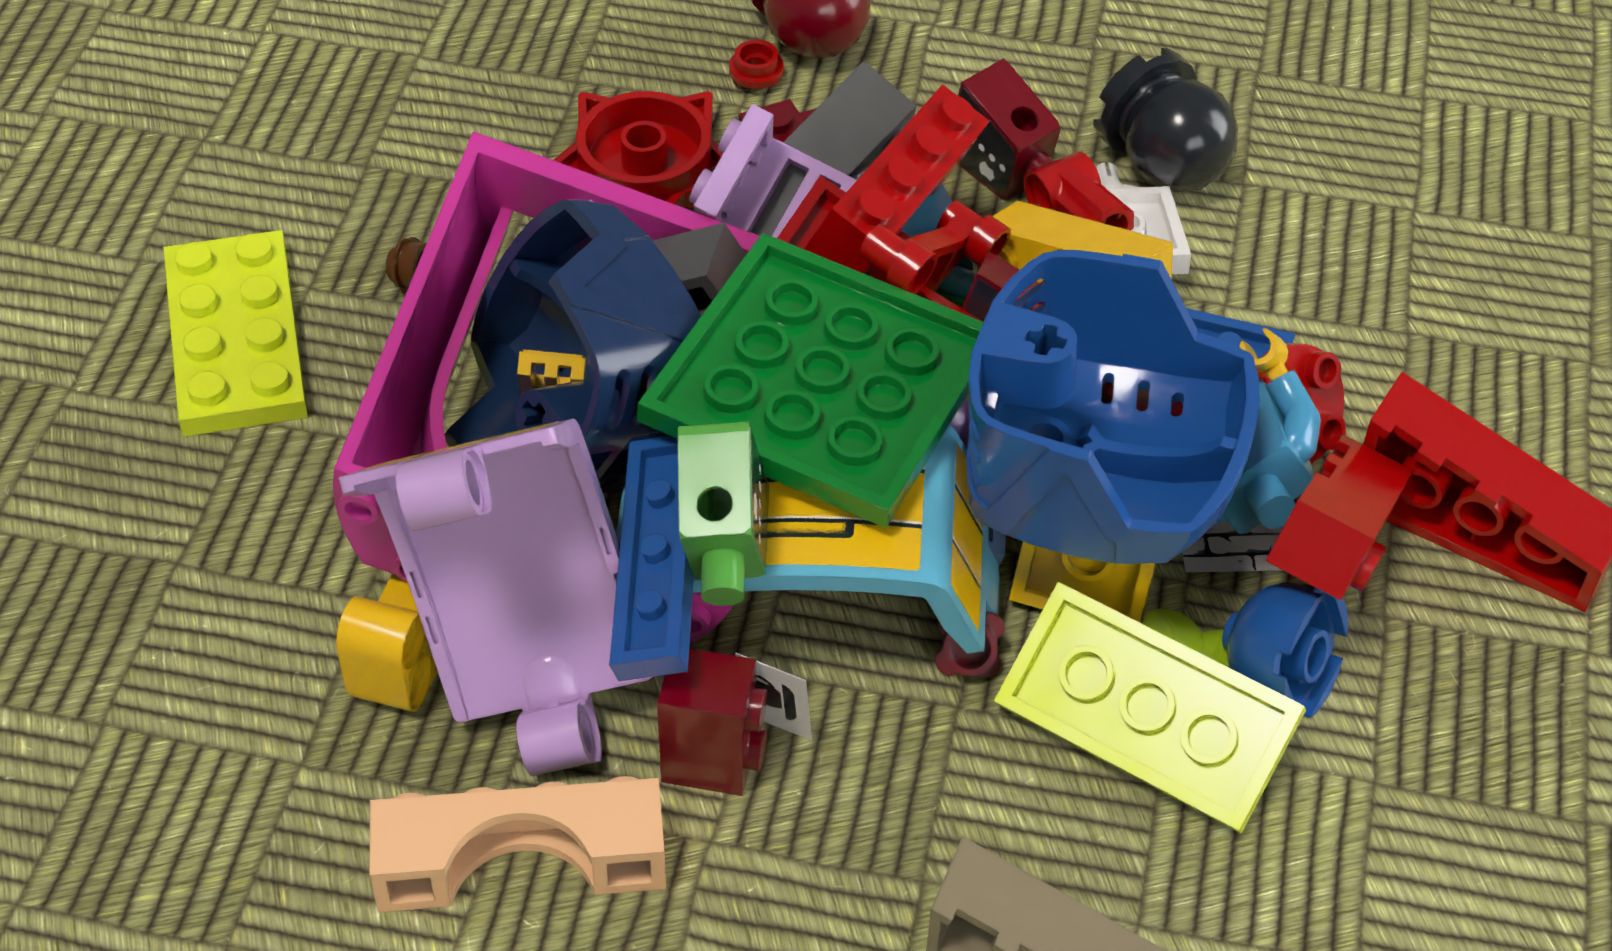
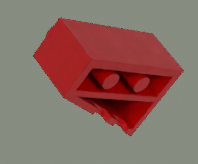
M1344 434L1339 439L1333 453H1330L1322 466V469H1324L1322 474H1315L1298 499L1266 559V562L1339 600H1342L1350 587L1362 592L1387 549L1386 546L1376 542V539L1414 471Z

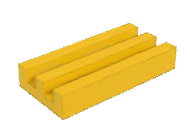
M523 349V352H519L517 371L520 394L528 389L581 380L586 381V358H583V355ZM535 366H545L544 375L536 374ZM559 368L571 369V376L560 377Z

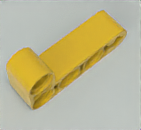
M391 574L378 601L354 596L350 599L341 616L336 638L337 654L347 694L356 698L416 712L424 702L438 671L408 582L403 581L395 574Z

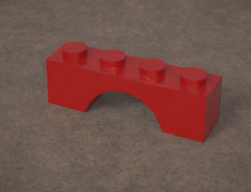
M942 84L834 205L804 250L867 274L870 270L869 263L860 258L858 253L869 232L875 226L882 224L898 235L929 195L932 196L954 171L990 121L976 111L968 101L957 96Z

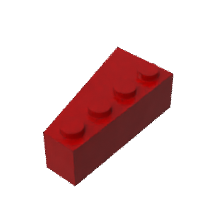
M1401 371L1370 419L1363 445L1414 470L1387 522L1582 612H1586L1612 564V508Z

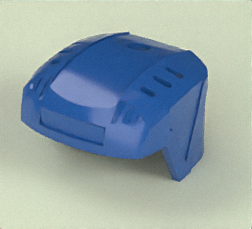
M1056 250L1043 253L1028 262L1013 275L995 297L972 349L968 376L970 423L966 456V482L969 506L974 517L984 525L1004 535H1009L1035 546L1075 557L1115 564L1167 563L1197 542L1215 522H1220L1241 478L1253 442L1260 404L1259 378L1253 356L1228 341L1197 331L1161 260L1128 254L1119 256L1082 250ZM1038 279H1044L1015 302L1018 296ZM1038 302H1043L1040 306H1038V307L1035 308L1034 310H1032V311L1029 310V309L1032 308L1034 305H1036ZM1107 382L1112 383L1114 386L1113 400L1110 404H1104L1101 401L1102 386ZM1141 390H1146L1149 393L1148 408L1146 411L1141 412L1136 409L1137 394ZM1178 401L1183 404V412L1180 416L1175 417L1171 415V406Z

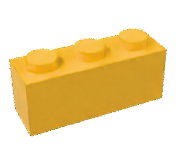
M1016 201L993 215L994 218L1011 228L1009 240L1001 250L999 257L1019 270L1043 253L1056 250H1082L1119 256L1128 254L1161 260L1172 280L1173 242L1021 201ZM1038 279L1037 282L1040 283L1044 279Z

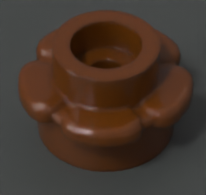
M416 237L399 240L396 246L389 251L386 259L387 276L396 287H400V291L404 295H406L427 244L421 243Z

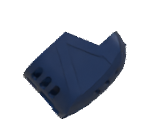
M580 199L561 200L547 207L530 220L505 251L484 289L471 333V347L489 392L448 428L445 433V440L449 447L574 418L582 431L602 493L625 489L629 442L668 436V434L637 421L638 402L701 316L674 268L649 235L614 205ZM523 349L583 355V358H586V381L581 380L528 389L520 394L517 376L519 352H523ZM535 366L536 374L544 375L545 366ZM559 368V376L570 377L571 369H564L562 372L561 368Z

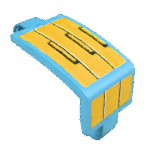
M951 425L948 426L887 528L767 477L769 505L766 573L759 577L745 578V591H850L922 597L927 600L944 630L966 653L984 651L986 613L992 612L999 616L1000 574L998 562L988 546V526L974 517L969 506L966 482L967 450L956 430ZM625 489L623 490L621 497L619 517L616 530V537L619 546L621 539ZM694 577L693 592H701V580Z

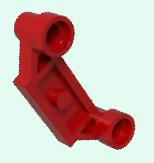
M955 200L943 212L935 230L916 234L905 240L882 224L875 226L864 239L858 255L869 263L870 276L915 295L923 286L935 292L942 280L964 257L981 267L989 252L999 256L1009 240L1011 228L991 215L983 218L958 200Z

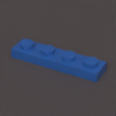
M670 435L629 442L609 666L618 681L688 672L694 574L680 542L678 439Z

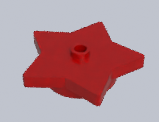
M636 91L609 98L581 92L578 94L576 141L558 155L554 161L685 209L692 208L694 204L689 201L698 177L704 169L713 172L723 153L718 151L719 145L712 140L713 94L710 91H705L679 98L661 92Z

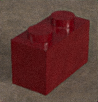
M689 649L688 672L664 676L657 701L661 783L743 796L748 771L761 770L767 741V730L762 729L767 704V690L756 688V659Z

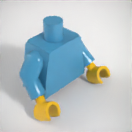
M1266 328L1262 329L1269 338L1271 345L1268 354L1264 357L1257 359V355L1252 347L1244 340L1240 342L1239 348L1253 356L1256 369L1266 373L1271 382L1266 385L1262 379L1259 380L1260 404L1249 457L1220 522H1215L1213 525L1215 526L1226 521L1238 534L1248 533L1259 524L1270 529L1283 527L1295 506L1294 499L1304 492L1315 476L1309 459L1316 453L1321 417L1295 370L1288 372L1284 366L1288 358L1287 345L1280 337Z

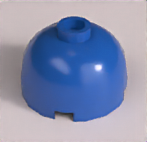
M1282 582L1263 588L1248 599L1239 612L1233 613L1226 622L1222 636V645L1227 651L1228 667L1304 705L1306 708L1304 716L1311 718L1319 711L1330 695L1340 672L1343 658L1331 655L1335 634L1347 637L1348 615L1346 603L1343 598L1339 600L1312 585Z

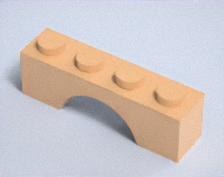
M621 776L610 779L607 782L570 785L562 782H546L537 787L506 790L478 787L470 789L465 793L428 796L419 793H403L389 799L370 800L369 875L378 912L451 907L460 886L474 870L493 858L519 851L543 852L567 861L584 876L595 895L666 889L659 778L638 779L631 776Z

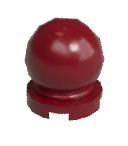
M750 0L766 16L771 34L792 54L812 59L835 57L855 45L870 19L871 0Z

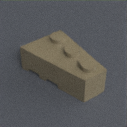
M962 837L931 907L926 951H1166L965 837Z

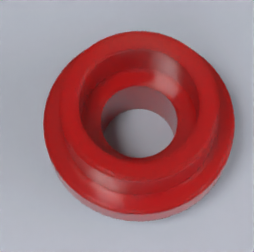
M755 39L741 43L729 61V74L737 84L752 90H761L776 84L784 73L783 59L778 54L777 48L764 40Z

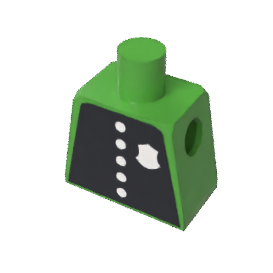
M749 422L678 426L680 542L694 577L701 580L702 600L717 606L735 605L744 600L745 578L759 577L766 573L769 484L767 477L764 475L762 461Z

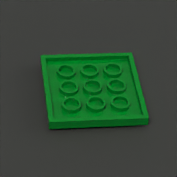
M762 233L638 402L637 421L677 439L678 426L749 422L766 477L887 528L969 394L968 376L971 353L984 322Z

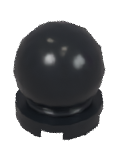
M1161 48V56H1157L1147 62L1140 55L1133 58L1114 74L1100 94L1099 98L1106 105L1101 114V119H1093V126L1097 134L1111 149L1127 154L1140 177L1156 187L1170 186L1172 192L1201 190L1222 176L1236 155L1238 125L1233 109L1222 93L1197 81L1192 65L1179 53L1171 49Z

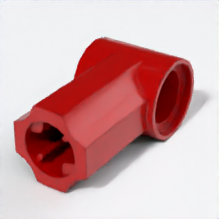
M1081 151L1027 172L1024 177V191L1029 204L1130 231L1134 229V211L1101 185V179L1093 161L1087 154Z

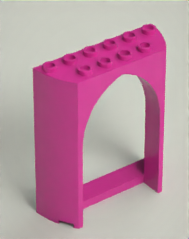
M473 131L334 467L333 493L337 515L348 541L363 564L395 574L403 581L408 582L375 495L372 494L359 498L343 495L339 477L380 463L447 448L443 423L445 394L474 321L482 294L491 277L504 243L514 211L534 218L544 209L561 200L580 199L589 201L591 199L593 202L614 205L648 234L651 240L724 222ZM725 223L747 254L760 236ZM693 592L690 645L712 631L725 618L733 605H711L702 600L701 592Z

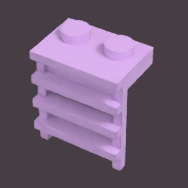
M751 104L742 122L734 118L729 123L718 147V151L723 153L713 172L708 169L702 171L692 189L689 201L694 204V212L751 232L790 163L806 171L807 174L772 237L777 238L820 175L845 192L857 180L773 138L774 114Z

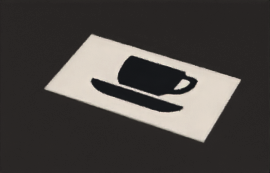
M735 653V656L748 658L746 656ZM756 661V688L767 690L764 722L812 741L806 680Z

